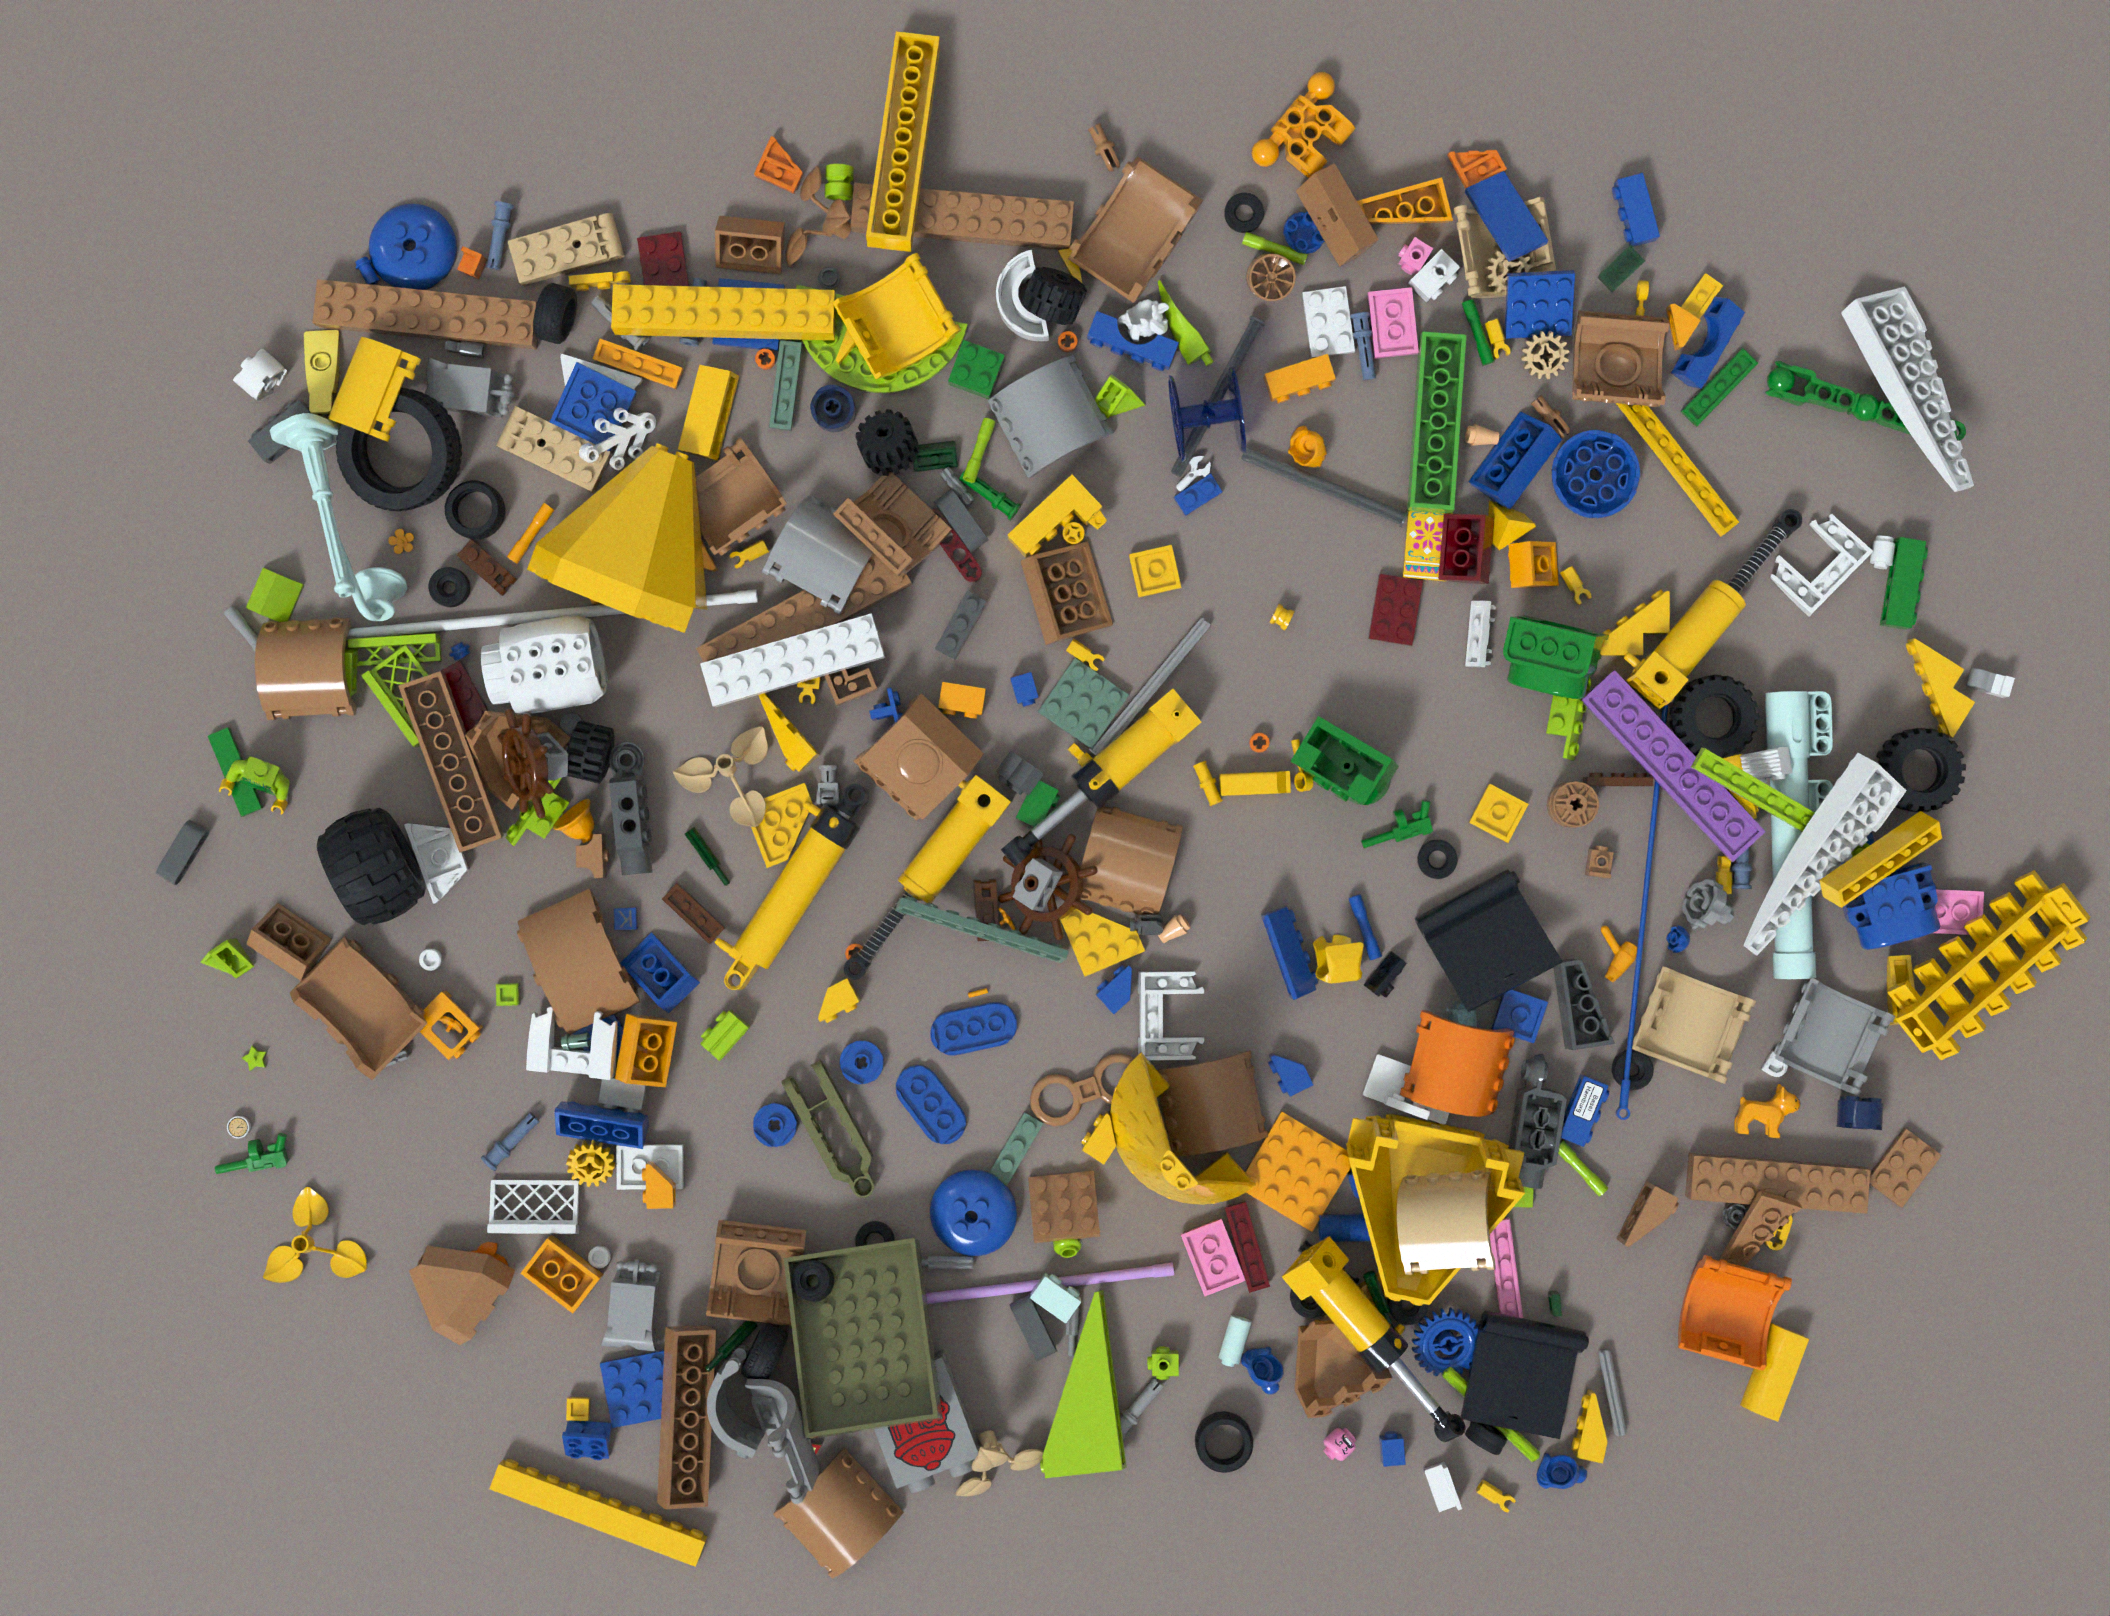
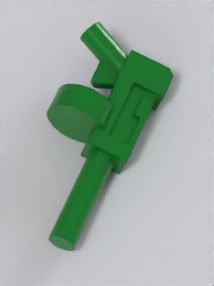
M1422 800L1421 809L1413 812L1412 816L1414 819L1409 821L1406 820L1402 808L1393 811L1397 825L1391 826L1392 830L1361 840L1363 848L1391 839L1400 842L1420 834L1424 836L1432 833L1433 828L1428 816L1431 801Z
M279 1133L276 1143L269 1144L267 1146L269 1151L266 1152L263 1150L260 1139L248 1141L249 1155L246 1159L216 1165V1174L248 1168L249 1172L275 1166L276 1169L285 1167L289 1161L286 1149L284 1148L287 1135Z

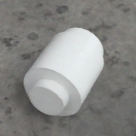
M1876 536V540L1873 541V552L1870 558V563L1874 564V568L1887 569L1888 566H1892L1896 545L1894 538Z

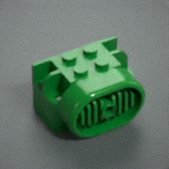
M1526 615L1510 617L1503 648L1505 659L1511 662L1507 680L1509 683L1522 688L1559 697L1582 699L1586 693L1589 676L1595 673L1598 661L1602 657L1600 652L1603 640H1607L1609 635Z
M1319 716L1291 759L1292 763L1313 777L1312 780L1326 791L1331 789L1335 796L1345 802L1349 800L1364 806L1379 801L1387 793L1391 779L1399 767L1390 757Z

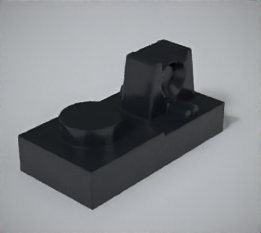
M1391 951L1364 983V986L1378 997L1380 995L1387 997L1394 989L1390 982L1402 972L1407 963Z

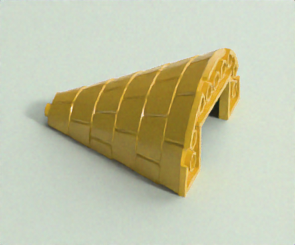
M1142 1052L1139 1053L1124 1070L1115 1088L1110 1110L1116 1148L1130 1172L1152 1191L1168 1199L1188 1204L1204 1205L1224 1202L1236 1198L1255 1187V1183L1228 1152L1224 1153L1197 1176L1194 1177L1170 1148L1156 1099L1170 1085Z

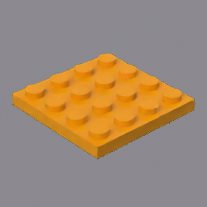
M1281 1111L1269 1130L1268 1137L1263 1140L1245 1170V1173L1255 1183V1187L1246 1193L1313 1232L1320 1220L1319 1215H1323L1351 1168L1348 1152L1343 1147Z

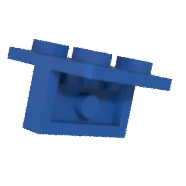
M887 688L891 706L881 703L874 705V710L869 711L873 721L893 716L896 722L903 715L898 710V705H901L899 693L897 691L894 692L893 688Z
M567 1421L566 1432L562 1434L565 1455L575 1459L581 1457H589L594 1460L609 1459L612 1424L592 1421Z

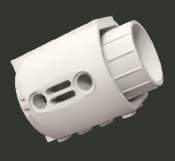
M564 616L502 628L500 630L499 643L485 645L481 649L482 673L491 703L503 704L510 702L517 715L591 704L606 693L608 676L601 637L598 635L593 620L583 616Z

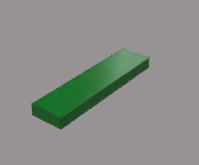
M1742 348L1687 404L1681 413L1697 427L1752 371L1758 362Z
M229 727L208 735L225 778L233 762L243 760ZM235 782L232 796L241 817L263 809L255 788Z

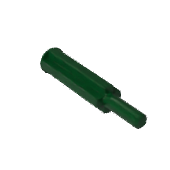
M696 828L689 829L684 835L707 867L715 871L725 886L730 884V881L718 866L720 862Z
M1368 1271L1363 1275L1375 1307L1392 1324L1388 1314L1390 1309L1375 1271Z
M745 1321L718 1349L719 1353L705 1367L708 1372L723 1358H728L758 1327L755 1321Z

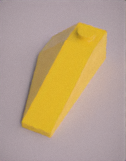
M766 693L758 695L782 752L787 758L785 763L793 772L796 769L798 772L803 771L820 754Z

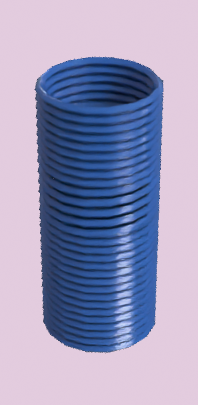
M1364 1214L1319 1215V1241L1329 1236L1336 1243L1341 1241H1371Z

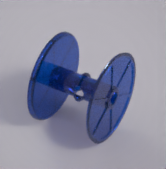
M1233 365L1228 369L1230 400L1210 403L1204 400L1203 404L1180 407L1174 377L1168 375L1171 414L1181 463L1186 459L1183 429L1200 426L1210 428L1213 424L1233 422L1239 450L1242 453H1246L1243 408L1237 375Z

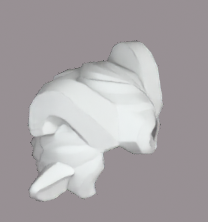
M1145 299L1131 309L1126 310V314H1122L1118 318V323L1128 326V334H1130L1133 342H1139V335L1143 337H1149L1155 333L1161 335L1168 329V320L1163 319V312L1168 310L1169 306L1166 303Z

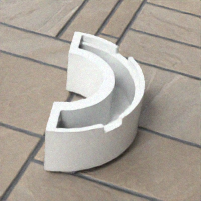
M1028 250L1011 259L1002 273H1000L996 287L997 307L1004 323L1018 336L1031 341H1049L1046 321L1027 311L1019 300V292L1022 285L1031 278L1035 269L1032 250Z

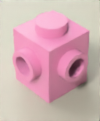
M1414 237L1409 246L1405 244L1398 256L1401 257V260L1398 264L1401 265V269L1410 275L1413 273L1417 274L1433 248Z

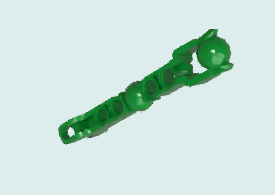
M1782 361L1774 362L1776 368L1771 370L1767 376L1769 390L1765 391L1767 396L1780 398V400L1796 406L1812 403L1838 412L1847 411L1848 415L1853 414L1860 421H1876L1881 426L1911 435L1891 403L1884 404L1883 400L1878 401L1871 394L1860 395L1858 392L1855 394L1850 389L1816 378V373L1813 370L1795 365L1790 366ZM1794 375L1807 381L1803 397L1788 393L1795 384ZM1819 389L1826 390L1828 394L1827 399H1822L1819 396ZM1840 396L1848 398V406L1840 403ZM1883 409H1887L1890 411V419H1886L1883 417ZM1954 420L1956 428L1959 430L1958 436L1956 430L1954 432L1957 441H1961L1966 435V428L1963 423Z

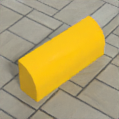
M699 365L678 450L718 461L739 375L728 370Z
M1770 1323L1767 1338V1366L1764 1371L1753 1369L1740 1405L1754 1413L1778 1422L1809 1339L1802 1334Z

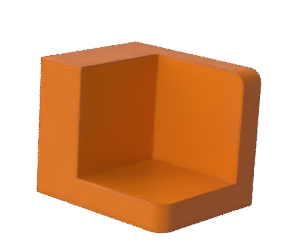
M462 246L461 251L464 254L457 270L479 279L488 259L482 254Z

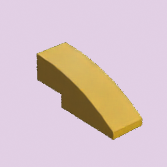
M1911 955L1888 956L1887 992L1891 987L1906 980L1915 989ZM1887 993L1888 1013L1895 1016L1894 1021L1890 1022L1889 1025H1899L1896 1017L1901 1009Z

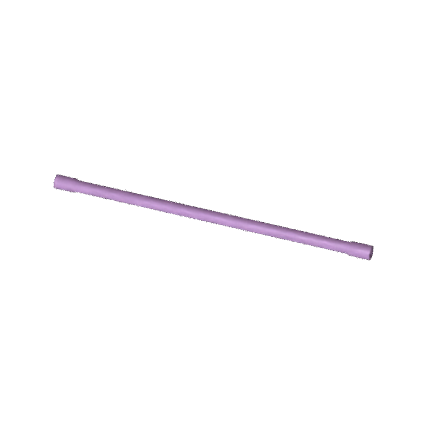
M1173 1262L1146 1267L1059 1278L1062 1280L1061 1284L1065 1287H1074L1148 1277L1174 1276ZM1040 1279L926 1293L927 1303L933 1304L1032 1292Z

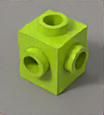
M1165 1346L1156 1347V1350H1151V1356H1147V1370H1151L1152 1376H1156V1379L1167 1380L1169 1376H1179L1178 1350H1169V1347Z

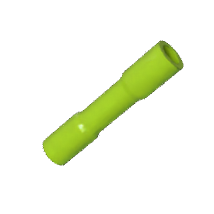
M1249 232L1245 233L1242 242L1243 245L1281 255L1289 261L1301 265L1305 264L1308 255L1298 253L1291 247L1280 245Z
M983 418L972 456L963 475V479L967 482L975 483L982 457L996 424L992 419Z
M1563 1139L1560 1140L1558 1154L1580 1174L1587 1185L1598 1196L1603 1195L1608 1190V1186L1579 1159L1577 1154Z

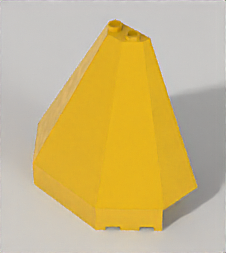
M656 443L655 447L651 446L536 543L527 570L534 572L543 579H547L548 582L631 616L640 619L644 618L652 623L685 633L694 608L708 610L694 462L688 460L689 455L676 451L675 454L668 452L669 448Z
M1386 1114L1385 1119L1378 1115L1367 1116L1365 1120L1353 1118L1346 1147L1385 1296L1394 1301L1407 1300L1418 1306L1423 1304L1430 1305L1461 1269H1431L1428 1274H1421V1272H1414L1411 1275L1405 1274L1397 1230V1197L1402 1178L1408 1175L1427 1176L1431 1173L1447 1175L1452 1172L1471 1173L1475 1170L1490 1172L1492 1180L1487 1198V1217L1490 1235L1525 1194L1521 1179L1519 1178L1524 1152L1508 1149L1509 1145L1496 1139H1484L1485 1134L1479 1131L1396 1114Z

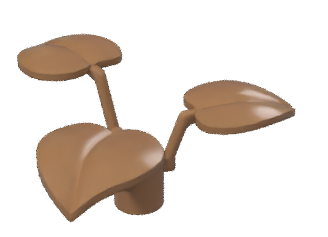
M815 166L804 179L800 189V197L803 201H808L810 198L827 213V217L825 218L822 231H804L802 228H798L791 235L786 247V261L789 267L805 251L807 235H826L828 237L835 235L846 239L851 231V223L847 222L851 219V216L847 212L843 200L836 199L828 209L815 198V193L821 185L819 166Z

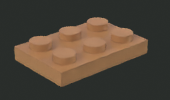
M1904 1128L1871 1171L1870 1185L1896 1205L1903 1208L1942 1155L1908 1129Z

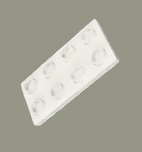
M1377 1054L1363 1095L1420 1118L1429 1119L1443 1125L1446 1124L1449 1112L1419 1104L1400 1095V1090L1405 1084L1403 1080L1404 1075L1410 1072L1411 1066Z

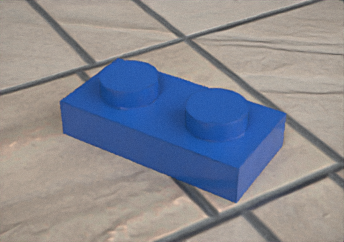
M1209 474L1176 495L1174 499L1184 515L1187 516L1220 495L1223 491L1212 474Z

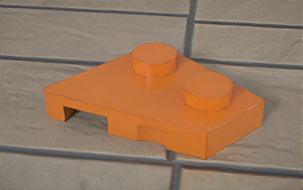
M771 136L754 172V176L795 194L803 172L793 162L787 152L784 151L777 140Z
M1497 150L1460 153L1452 151L1447 154L1465 189L1507 170Z

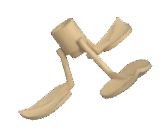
M763 727L752 728L740 734L731 745V752L734 756L728 754L720 755L716 759L714 771L710 761L703 757L690 759L673 771L679 784L694 793L707 791L712 785L711 778L716 776L718 770L721 775L725 777L730 776L741 796L734 799L730 804L729 811L733 820L741 825L750 827L759 826L763 821L766 813L764 798L757 791H749L744 795L733 775L737 769L735 762L744 760L747 764L753 765L761 762L766 757L768 743Z
M991 1430L985 1431L978 1436L981 1447L972 1463V1470L982 1472V1476L967 1480L958 1488L955 1494L956 1496L965 1497L982 1494L992 1484L991 1480L986 1479L987 1470L1002 1465L1007 1460L1009 1463H1012L1010 1465L1012 1470L1030 1469L1043 1459L1044 1450L1028 1449L1012 1458L1004 1450L1002 1443H998L995 1432Z

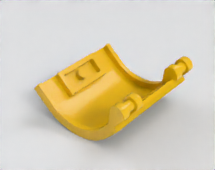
M918 253L910 255L906 258L904 264L875 284L856 293L837 298L832 302L875 379L894 374L915 364L944 346L961 331L959 325L955 324L952 319L954 317L951 311H947L927 276L929 272L925 266H922Z
M360 337L328 420L389 442L391 437L389 433L397 422L389 418L405 377L411 380L414 379L415 368L417 365L419 366L421 359L381 342ZM402 359L408 361L405 369L399 367ZM377 421L383 423L381 431L374 429Z

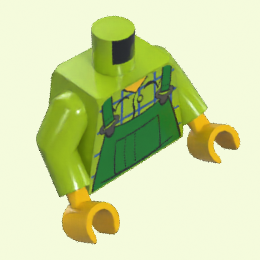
M251 756L246 760L234 761L226 778L222 780L219 787V792L223 788L228 789L229 796L232 794L235 782H239L274 795L277 799L273 803L271 811L274 812L276 807L281 810V815L288 806L286 799L290 781L284 776L281 768Z

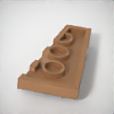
M1760 1190L1720 1256V1259L1744 1267L1759 1252V1247L1765 1241H1769L1774 1236L1773 1233L1780 1226H1784L1794 1212L1797 1213L1802 1208L1800 1202Z

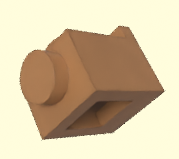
M1596 845L1595 850L1589 849L1585 875L1611 879L1614 852H1608L1609 847ZM1601 857L1605 860L1603 866L1598 864V859Z

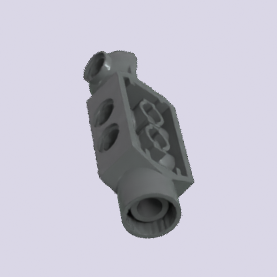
M631 742L617 744L612 748L609 759V766L613 774V778L609 781L615 845L620 858L622 875L653 872L651 849L648 842L652 841L651 830L647 829L646 820H649V809L644 804V798H647L646 785H642V768L645 757L639 746ZM626 754H630L633 761L630 766L626 767L622 762V758ZM630 798L634 802L632 809L627 807V801ZM632 820L636 823L634 831L629 829V823Z
M1543 1054L1535 1055L1529 1060H1524L1522 1063L1521 1078L1525 1079L1526 1083L1525 1087L1517 1090L1508 1149L1524 1152L1519 1178L1523 1187L1542 1189L1545 1169L1557 1165L1567 1099L1560 1093L1541 1088L1548 1075V1063L1545 1062Z

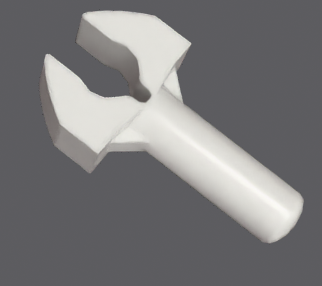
M1197 456L1191 459L1189 462L1191 470L1176 485L1180 492L1197 476L1206 477L1209 474L1210 462L1204 469L1196 470L1197 464L1204 456Z

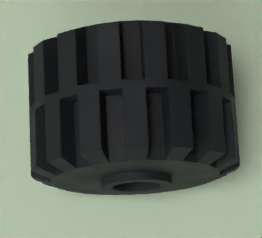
M1037 267L1032 273L1022 298V304L1032 314L1045 321L1060 325H1071L1077 318L1087 289L1083 283L1068 273L1048 267Z
M886 409L885 413H881L880 410L876 411L875 416L871 417L868 415L865 417V424H859L858 429L860 432H856L857 446L866 466L871 468L874 473L878 474L881 471L883 476H889L890 472H893L894 475L900 474V469L904 468L906 471L910 467L909 462H915L917 458L915 453L919 452L918 441L907 417H903L902 413L897 411L893 414L891 409Z
M585 721L577 723L567 748V776L598 784L602 782L609 768L611 750L614 748L615 736L613 728Z

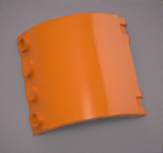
M1421 1010L1420 1025H1417L1416 1029L1419 1037L1410 1072L1404 1075L1403 1080L1405 1084L1400 1090V1095L1419 1104L1453 1114L1475 1117L1493 1114L1498 1106V1092L1504 1084L1502 1077L1509 1065L1508 1055L1515 1042L1513 1037L1515 1031L1509 1028L1491 1030L1472 1027L1439 1017L1433 1012Z
M1704 1255L1695 1267L1685 1292L1679 1320L1678 1348L1764 1371L1767 1366V1338L1771 1319L1784 1291L1790 1290L1792 1278L1786 1276L1783 1278L1777 1277L1775 1273L1753 1270L1728 1263L1727 1260L1719 1259L1718 1261L1712 1259V1256Z

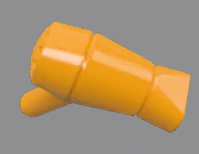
M1604 925L1601 927V933L1614 953L1605 977L1609 981L1614 982L1634 963L1637 955V946L1627 941L1619 946L1609 927Z

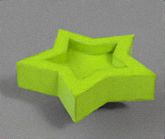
M253 1045L251 1046L249 1054L242 1057L248 1063L249 1071L257 1066L266 1067L264 1057L267 1051H258Z

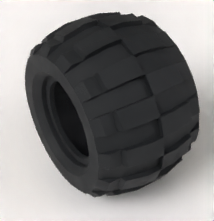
M379 807L374 810L369 808L352 812L336 820L325 829L324 834L318 836L317 851L323 869L341 904L355 922L361 925L368 923L374 925L390 921L406 913L418 903V899L424 897L426 885L417 860L399 826L386 810Z

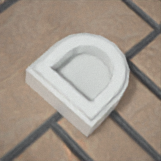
M1771 1050L1760 1069L1771 1076L1780 1077L1786 1073L1788 1065L1776 1060V1054Z

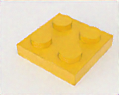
M1172 545L1129 554L1138 598L1181 588Z
M1488 784L1468 823L1509 843L1529 804L1492 784Z

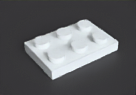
M1346 286L1302 292L1311 359L1325 354L1334 356L1354 353L1355 346Z
M644 1144L643 1149L616 1146L617 1190L646 1189V1181L642 1180V1168H646L645 1165L648 1162H654L676 1183V1189L684 1188V1144Z

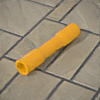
M545 503L542 504L529 527L506 556L516 564L519 563L532 540L554 512L553 508Z

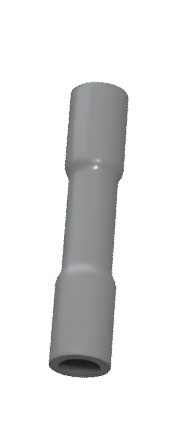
M235 606L228 608L224 615L239 630L255 652L258 636Z

